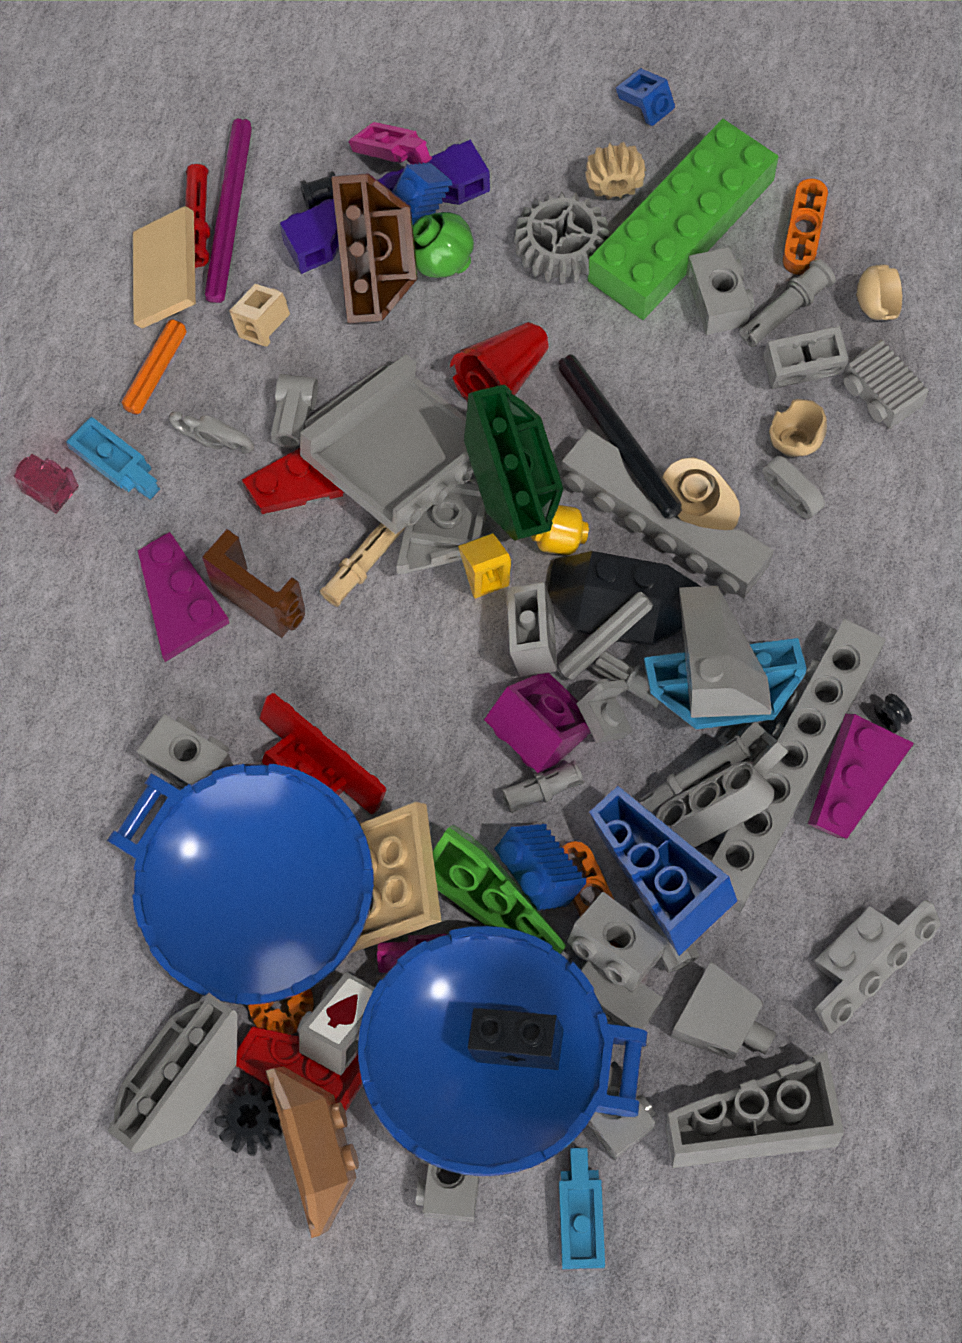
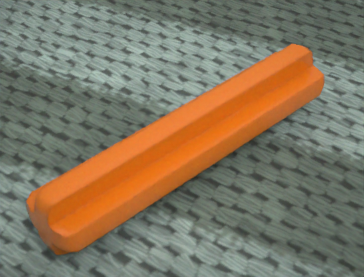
M174 319L167 322L122 400L123 408L127 412L135 415L141 413L187 333L183 323Z

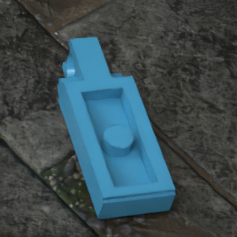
M90 417L66 441L70 450L121 489L123 488L130 492L135 487L138 492L150 500L160 490L156 483L157 480L148 473L151 470V466L145 461L144 456L93 417Z
M570 1148L571 1171H560L561 1181H559L562 1270L605 1268L602 1181L599 1180V1170H588L587 1148Z

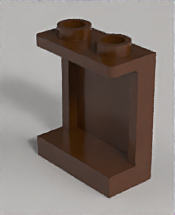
M228 529L202 556L212 588L282 638L288 630H295L303 621L305 605L299 582L291 577L282 589L276 592L246 571L248 567L239 537Z

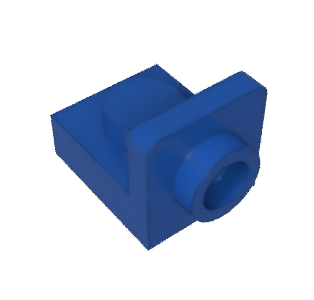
M642 68L638 69L616 87L619 99L641 108L645 122L650 126L655 125L675 108L667 79Z

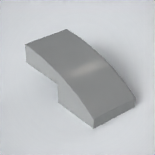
M757 722L730 725L717 739L723 745L738 734L751 753V756L741 762L750 763L763 777L788 753Z

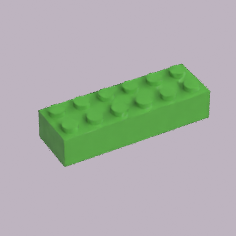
M722 118L589 258L588 282L641 320H644L685 277L689 256L708 252L770 186L775 178L779 156Z

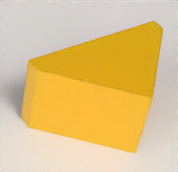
M494 533L458 546L474 599L509 586L511 558Z

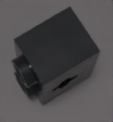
M473 1008L468 1050L477 1063L559 1070L564 1029L557 1015Z

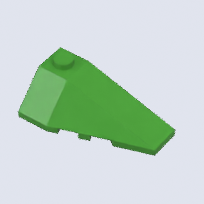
M453 824L448 827L433 850L437 890L486 926L503 927L530 934L553 946L552 949L561 954L566 947L564 941L541 913L537 911L535 906L489 850Z

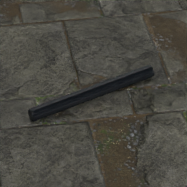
M569 354L565 358H561L558 362L559 371L611 444L619 449L621 458L663 517L671 519L679 515L682 511V503L576 356Z

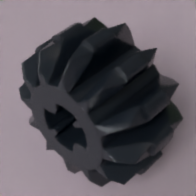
M246 1083L244 1096H241L236 1088L230 1089V1095L235 1101L230 1104L221 1100L218 1104L221 1110L228 1113V1115L215 1118L217 1126L227 1127L221 1132L219 1138L223 1143L234 1139L231 1150L235 1153H239L244 1145L247 1144L248 1154L255 1156L257 1153V1143L259 1142L267 1151H270L273 1147L267 1137L271 1134L276 1138H282L284 1135L283 1131L274 1125L280 1123L278 1112L275 1111L277 1108L274 1097L268 1100L270 1088L264 1085L256 1096L252 1083ZM252 1111L254 1115L258 1111L261 1112L256 1116L258 1124L255 1127L250 1128L247 1123L244 1128L242 1127L246 1122L244 1115L247 1112Z

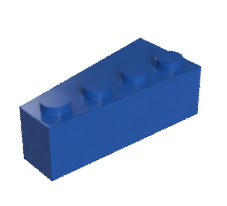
M619 786L589 811L600 838L679 956L738 901L730 877Z

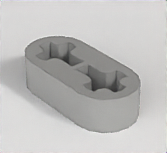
M777 456L763 467L762 473L768 484L802 517L810 519L824 508L825 500L820 491L786 458Z

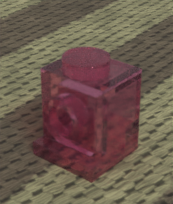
M34 454L25 457L19 463L16 473L13 475L22 493L55 514L59 512L79 487L71 469L68 467L62 469L53 460L46 458L43 461Z

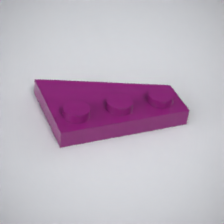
M170 532L138 550L164 662L230 623L227 615Z
M845 713L807 824L837 838L848 839L914 743L856 714Z

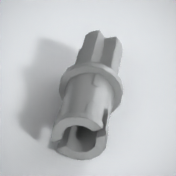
M604 651L597 658L594 670L612 681L625 680L628 687L623 691L624 693L630 691L652 704L656 709L660 705L661 701L650 694L647 675L640 671V666L637 665L634 668L608 651Z

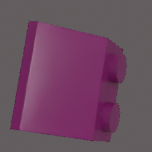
M550 673L537 674L507 686L484 718V721L493 728L495 735L507 742L520 755L523 763L533 768L537 773L558 764L591 733L576 704L579 701Z

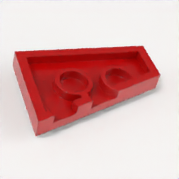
M300 448L242 479L244 488L261 514L306 505L307 501L327 496L330 499L343 497V493H345L300 456Z
M251 1027L237 1050L235 1067L262 1084L271 1088L266 1070L284 1066L333 1094L336 1103L341 1102L345 1113L363 1085L358 1054L342 1075H339L299 1052V1036Z

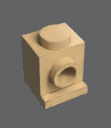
M254 284L229 310L239 338L265 347L271 343L269 336L290 315L283 292L258 284Z

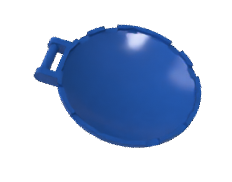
M239 764L213 771L212 775L199 780L193 785L188 784L181 790L152 773L149 775L144 783L147 785L144 792L117 832L113 830L107 841L136 859L134 864V870L136 871L134 894L132 895L134 912L138 927L143 933L145 941L150 948L149 950L159 964L173 978L203 996L210 993L222 1002L243 1005L265 1004L293 997L310 989L332 973L350 953L363 931L369 915L374 887L373 863L369 845L360 823L346 803L331 788L318 779L302 771L276 764L247 766ZM159 796L166 797V801L138 844L132 842L131 839Z
M475 926L449 931V934L428 942L426 940L401 956L382 980L380 979L363 1013L358 1040V1062L364 1090L374 1113L390 1135L405 1149L429 1164L450 1172L473 1176H500L532 1168L561 1152L584 1130L595 1112L624 1117L638 1116L640 1102L636 1100L640 1058L642 1047H645L647 1043L648 1032L639 1028L608 1024L605 1012L603 1013L601 1004L594 993V987L585 974L574 962H569L564 956L552 949L553 946L549 943L518 930L493 926ZM473 1008L557 1015L564 1029L559 1070L477 1063L468 1050ZM613 1044L625 1046L619 1096L607 1095Z

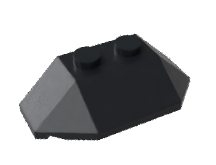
M589 551L554 559L547 591L551 602L556 605L577 632L586 634L594 633L635 594L642 592L652 602V609L618 640L653 646L683 630L679 588L702 586L667 564Z

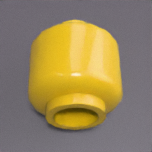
M559 505L552 520L551 530L531 536L532 541H536L538 548L543 552L571 555L576 552L580 544L586 543L589 525L588 522L583 521L581 511L578 508Z

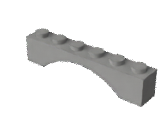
M588 429L562 460L561 478L571 490L578 493L582 491L591 497L601 510L608 513L612 511L624 519L625 524L633 531L638 533L644 532L653 538L657 546L667 553L674 552L683 558L693 571L700 574L705 573L715 579L718 586L729 594L736 593L744 599L770 566L774 550L744 530L703 528L683 522L675 517L671 519L664 518L656 505L648 500L633 483L623 465L619 449Z

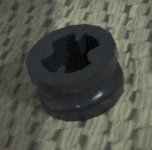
M893 693L885 697V703L878 702L874 705V711L879 721L893 733H897L901 729V723L905 725L912 721V715L906 704Z

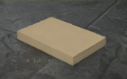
M186 206L133 232L134 324L142 329L196 304L194 211Z

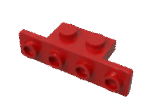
M275 693L268 695L260 715V720L281 737L282 740L264 753L262 763L264 765L276 764L302 771L324 783L338 796L345 792L370 814L377 812L387 791V788L379 779L366 771L346 751L340 749L328 739L319 728L309 723L289 703L283 701Z

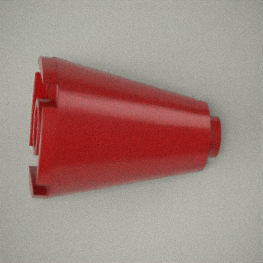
M526 322L457 352L450 362V368L455 365L457 374L452 378L462 397L468 402L469 393L504 384L512 391L513 395H516L548 351L549 343L545 330L539 325Z

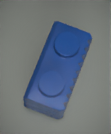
M429 162L415 163L414 165L406 164L392 192L411 206L412 224L414 225L421 217L436 213V210L439 209V204L443 203L442 198L446 197L445 192H449L448 186H452V181Z
M547 824L510 827L494 848L501 861L537 911L541 909L544 911L547 908L549 910L552 907L553 909L562 906L566 907L586 885V878H582V872L577 871V866L573 865V860L568 858L567 853H564V848L560 847V842L555 841V836L551 835V830L547 829Z

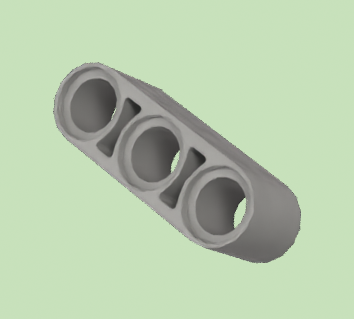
M739 762L668 800L659 808L656 817L695 848L765 810L773 801L774 789L750 763Z

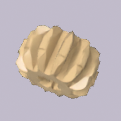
M621 142L618 146H613L609 143L606 148L597 147L595 154L588 156L585 174L589 188L594 190L595 196L605 195L607 200L616 196L622 199L625 194L634 195L635 189L643 186L644 171H646L645 161L642 159V154L637 151L636 146L626 147L624 142Z

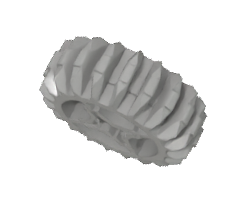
M562 191L558 198H552L547 193L544 202L535 198L532 208L524 207L522 217L518 218L516 222V233H514L516 254L518 258H522L524 268H532L535 278L545 274L547 283L553 277L559 278L562 285L567 277H571L577 283L580 279V273L588 277L589 258L610 237L606 217H601L600 207L591 208L589 198L580 202L577 193L571 198H565Z

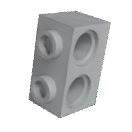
M840 326L768 341L763 353L771 389L842 374L849 361Z

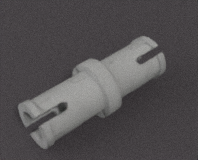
M573 760L545 773H542V771L533 774V778L502 790L508 809L511 813H514L541 800L546 803L553 799L552 796L569 788L582 785L584 781L576 761Z

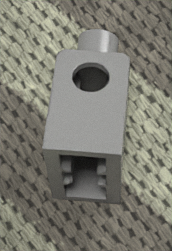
M710 961L677 1021L671 1037L683 1043L734 1060L742 1043L766 1054L776 1032L755 1021L764 1004L762 1000Z

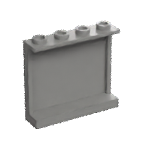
M407 354L300 433V456L394 534H397L406 526H413L432 505L442 503L452 489L459 484L467 483L474 474L464 443L466 416L415 377L416 361Z

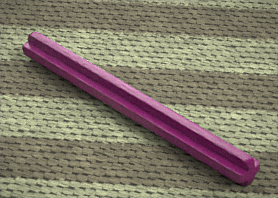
M236 118L232 123L204 293L206 300L210 303H222L225 300L252 132L251 122L248 119Z

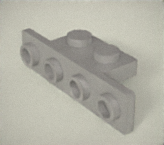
M927 899L924 900L900 925L869 906L814 960L820 971L839 984L815 1009L823 1028L827 1032L832 1034L841 1025L847 1023L853 1016V1013L869 997L874 996L880 990L882 984L897 969L902 968L908 962L910 956L924 942L933 938L941 925L933 903Z

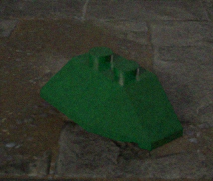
M504 384L469 393L464 443L486 513L516 541L551 530L552 520L558 509L564 488L542 418L524 401L513 395L512 391Z

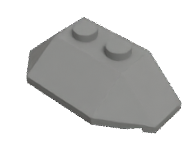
M208 993L201 997V1001L191 1004L171 1016L121 1084L114 1108V1120L110 1122L108 1132L135 1154L186 1135L236 1066L238 1013Z

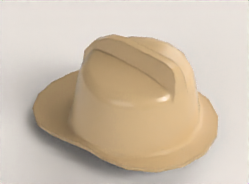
M691 457L682 458L667 468L663 478L682 503V511L677 515L681 521L703 528L733 530L736 527L740 517L739 500L731 487L713 466L705 460Z

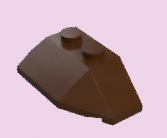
M369 173L332 176L347 323L383 321L418 280L411 206Z

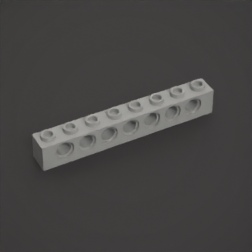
M845 618L838 630L831 627L821 645V648L826 650L822 660L813 659L804 676V679L809 681L805 691L802 693L796 690L786 711L792 713L787 724L779 722L772 734V737L788 751L786 755L795 757L799 762L797 767H788L780 760L764 776L770 785L780 792L782 798L773 800L762 812L717 835L715 841L720 844L714 857L708 853L705 856L730 877L738 900L731 908L740 913L840 729L845 713L848 714L886 641L885 638ZM833 661H845L851 669L840 670L835 667ZM820 691L827 692L833 697L834 701L823 702L817 698L815 693ZM801 723L811 724L817 733L812 735L805 734L799 729L798 725ZM749 820L758 821L763 826L764 831L759 834L751 833L745 828L744 823ZM731 853H737L745 859L746 865L739 868L733 867L727 862L726 856Z

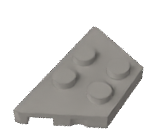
M471 478L463 485H457L448 493L442 503L432 505L413 526L405 527L396 564L397 574H406L460 561L462 558L458 546L482 537L487 513L476 478Z

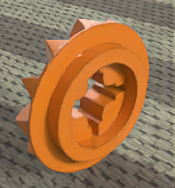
M311 989L291 997L287 1002L288 1011L291 1014L289 1017L279 1008L273 1011L270 1010L274 1002L248 1005L250 1016L258 1028L292 1035L297 1032L302 1017L308 1011L313 1012L314 1000Z

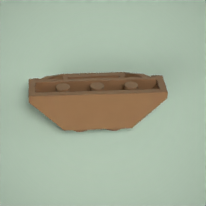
M284 1066L266 1070V1074L277 1108L308 1222L311 1238H314L329 1231L357 1178L355 1169L359 1168L358 1156L353 1144H347L343 1128L347 1127L346 1113L341 1102L336 1103L333 1094Z

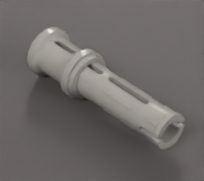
M818 258L812 260L809 264V269L798 278L793 277L788 281L784 293L739 330L742 339L746 342L751 338L748 345L755 347L800 306L806 307L814 302V296L825 287L829 288L835 284L836 278L831 268Z

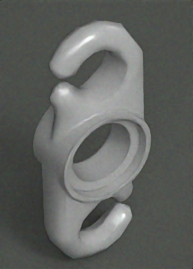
M172 412L169 415V422L175 429L209 448L222 449L223 446H227L231 449H237L239 445H242L240 448L242 453H251L254 450V443L248 436L214 417L204 415L200 419H196L189 415L185 416L183 421L181 420L182 414L180 412Z

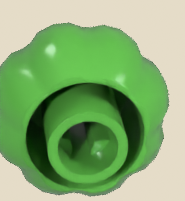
M440 212L425 215L416 221L413 225L417 269L422 274L433 278L450 277L455 273L460 274L469 267L471 263L470 255L474 249V239L469 225L460 215L451 212Z

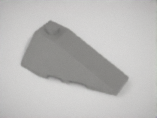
M719 587L679 588L691 718L771 714L768 677Z

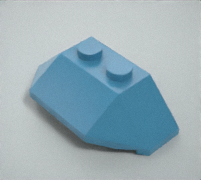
M798 638L750 644L768 677L771 714L691 718L685 652L644 657L650 694L695 729L774 720L805 676L807 668Z

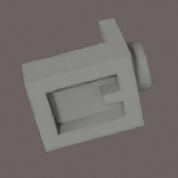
M608 679L598 680L587 688L588 693L576 703L596 743L624 739L633 731L616 699L628 687L625 680L610 682Z

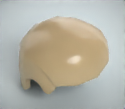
M889 265L868 267L858 282L856 296L861 310L869 318L874 320L897 319L902 309L901 280L897 269L889 268Z
M795 399L786 411H776L769 429V436L773 447L787 457L806 456L818 450L827 432V418L824 410L814 401Z

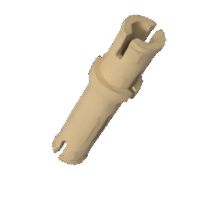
M380 522L349 559L344 558L340 562L338 572L320 590L323 598L330 604L338 607L357 583L362 584L367 579L366 573L405 528L394 534Z

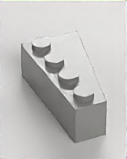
M827 1051L814 1055L812 1059L800 1064H791L781 1068L777 1073L759 1080L753 1079L740 1084L738 1088L726 1093H717L669 1112L665 1130L672 1168L838 1147L844 1130Z

